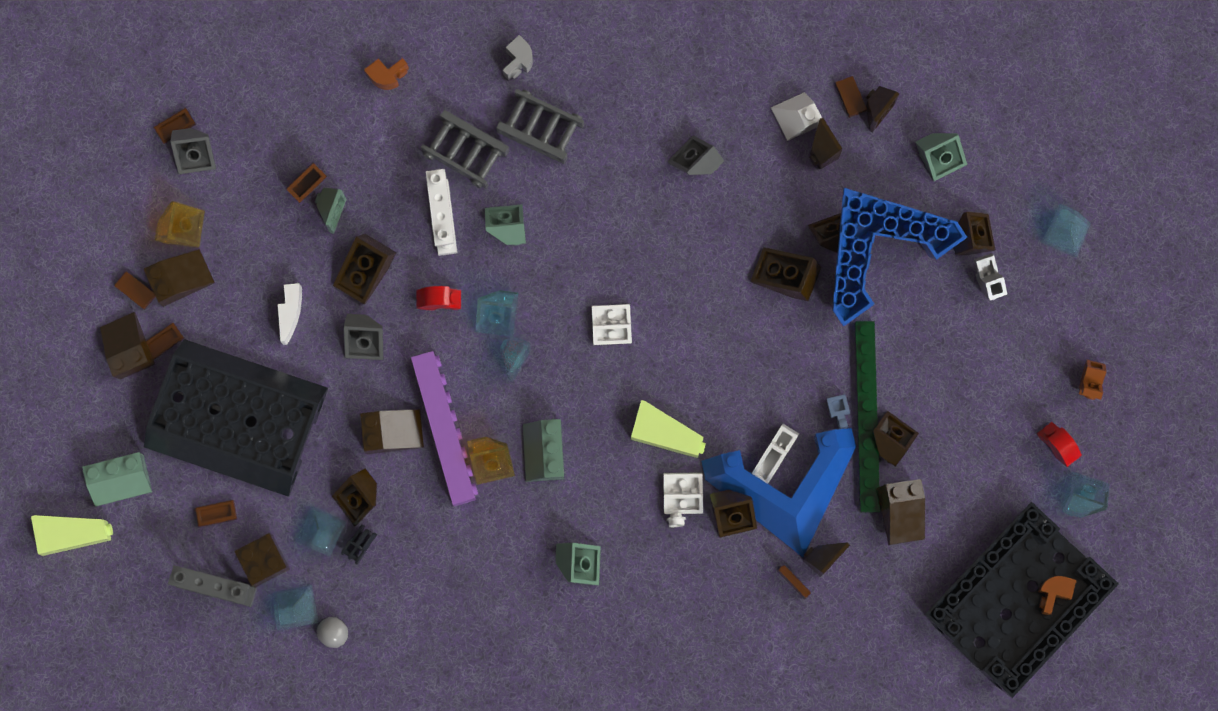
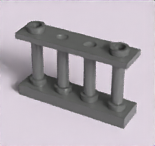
M516 89L515 96L519 101L508 122L498 123L496 127L497 133L565 164L568 159L565 148L576 126L583 129L584 120L578 114L572 113L571 115L533 97L527 90L522 89L520 91ZM527 102L536 108L525 129L519 131L515 129L514 125ZM544 110L553 116L542 137L536 139L532 137L531 132ZM559 118L569 122V125L559 145L553 147L549 145L548 140Z
M444 110L440 115L443 126L430 147L423 144L421 146L423 156L431 161L435 159L472 180L471 183L474 186L487 189L488 183L484 178L497 157L501 155L506 157L510 152L509 146ZM455 128L459 130V136L444 157L437 153L436 150L449 129ZM471 137L475 140V145L462 166L453 162L452 159L464 140ZM487 146L491 149L492 153L479 174L476 175L470 172L468 169L481 148Z
M173 565L168 585L176 586V588L252 607L257 588L251 587L248 584Z

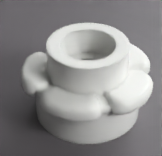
M681 513L670 514V518H667L669 527L684 526V520H686L685 517H682Z

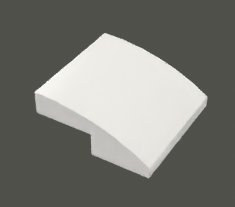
M630 304L592 306L594 345L632 343Z
M664 473V514L703 513L702 473Z

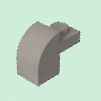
M518 35L506 47L507 54L513 59L503 69V75L507 80H510L512 77L515 79L522 71L521 69L528 73L533 64L530 45Z
M991 253L974 259L977 270L976 278L984 296L989 300H993L1007 295L1004 277L998 273L994 255Z

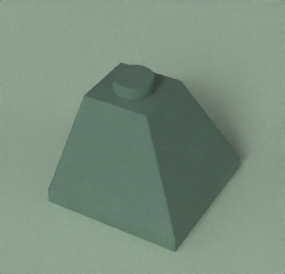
M932 133L916 141L919 155L933 181L967 165L957 133Z
M323 188L322 192L317 194L315 203H317V208L329 232L334 234L347 199L340 189Z
M522 204L485 208V227L487 232L506 245L526 243Z
M558 543L556 544V565L568 582L599 585L601 546Z

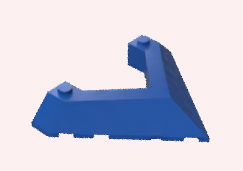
M843 187L832 309L842 326H845L874 305V302L865 290V278L867 269H869L870 253L875 235L918 242L930 258L937 260L967 238L958 222Z
M852 428L816 433L814 439L818 457L792 498H789L745 470L740 450L720 454L701 461L707 482L719 491L732 490L751 496L756 521L803 558L852 457L856 444Z

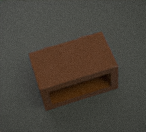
M312 162L286 187V190L300 203L327 176Z

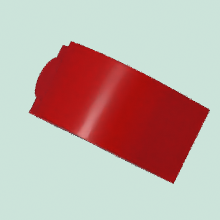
M430 286L416 290V309H461V290L449 289L448 286Z
M1050 422L1037 433L1038 437L1052 449L1056 459L1066 467L1082 456L1078 445L1063 427L1059 428L1053 422Z

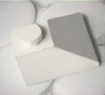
M805 92L771 107L787 141L817 128L819 119L822 118L815 103Z

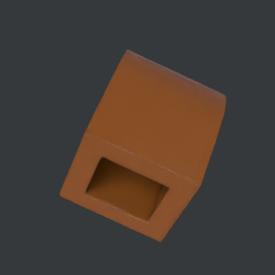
M378 58L364 71L376 87L383 90H391L399 86L396 79L404 77L409 67L402 58L387 69Z
M1086 360L1079 386L1080 395H1084L1091 400L1102 399V384L1107 372L1105 364Z
M1055 576L1046 580L1038 590L1039 593L1045 594V597H1041L1039 608H1042L1041 613L1045 615L1052 614L1056 597L1068 601L1071 600L1076 580L1064 576Z

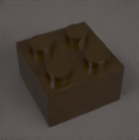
M270 533L234 551L251 586L255 588L290 570L274 536Z

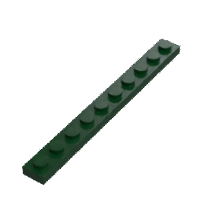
M855 321L860 513L880 512V502L877 488L880 487L879 451L873 432L878 425L875 321Z

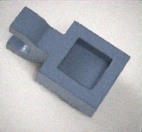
M846 395L827 398L826 402L830 417L837 418L839 429H847L848 424L845 415H849L850 410Z

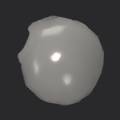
M327 617L317 626V637L326 647L338 648L348 638L347 626L337 617Z

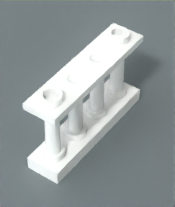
M445 169L426 171L434 243L437 246L438 255L457 253L449 182L446 179Z

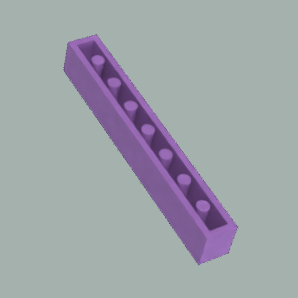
M431 351L411 357L453 506H458L475 501V495H478L476 484H472L470 480L473 473L471 466H466L464 458H468L465 446L461 447L459 440L463 438L460 428L456 429L454 424L457 421L455 410H450L449 403H452L450 393L445 392L444 385L447 382L444 373L440 374L438 368L442 366L439 355L435 356L434 352Z

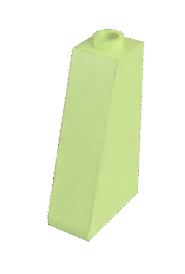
M641 400L631 440L698 458L699 453L703 454L706 443L702 442L703 437L646 401Z
M31 516L37 552L42 556L111 541L110 535H113L112 525L102 519Z

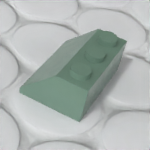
M561 419L540 420L523 424L526 482L565 479Z
M140 452L82 467L86 486L95 507L152 492L145 457Z

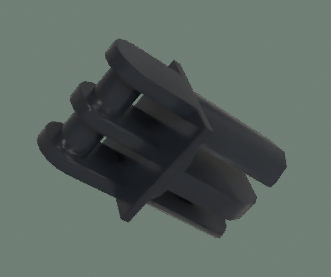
M363 524L360 525L351 540H348V543L341 552L342 555H347L349 560L353 559L356 565L367 553V549L378 535L375 532L372 533L362 548V545L371 533L368 529L362 533L365 528ZM351 544L355 546L352 552L348 550ZM358 549L362 551L359 556L355 554Z

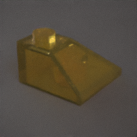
M174 201L170 202L158 220L155 240L171 245L199 247L205 211Z
M488 437L467 441L477 485L515 476L507 443Z

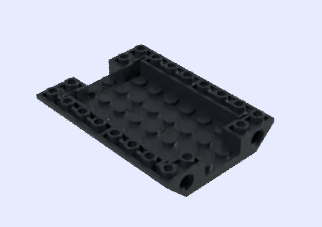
M184 339L172 356L146 426L144 448L290 497L302 463L301 455L312 425L317 422L328 387ZM177 392H182L184 395L181 402L174 401V395ZM214 404L220 406V412L216 415H212L210 412V408ZM249 417L256 418L257 423L255 426H247L246 421ZM286 429L293 431L291 439L286 440L283 438V432Z
M1032 502L924 614L936 630L996 687L1011 698L1021 690L1119 585L1090 556L1086 558L1059 532L1060 528ZM1055 553L1062 554L1063 562L1061 564L1054 562L1053 556ZM1055 576L1075 579L1076 584L1072 599L1068 601L1056 597L1052 614H1042V608H1039L1041 597H1045V594L1038 592L1040 586L1046 580ZM1029 581H1034L1037 584L1035 592L1027 589ZM1002 609L1010 611L1011 617L1008 620L1001 618L1000 612ZM976 637H981L984 640L982 648L975 647L974 639Z

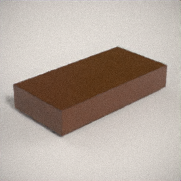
M853 76L835 82L849 118L867 111Z
M185 108L156 125L154 129L165 144L171 140L173 130L188 129L195 126L196 123Z
M127 271L114 285L144 310L156 297L150 289Z
M171 323L151 337L146 343L153 360L182 341L184 337L174 323Z
M234 500L195 508L198 527L237 520Z
M785 565L777 571L804 600L811 594Z

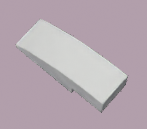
M299 283L284 285L285 303L278 304L280 341L283 345L288 344L299 319L302 302V287Z
M782 424L752 474L768 484L799 433Z

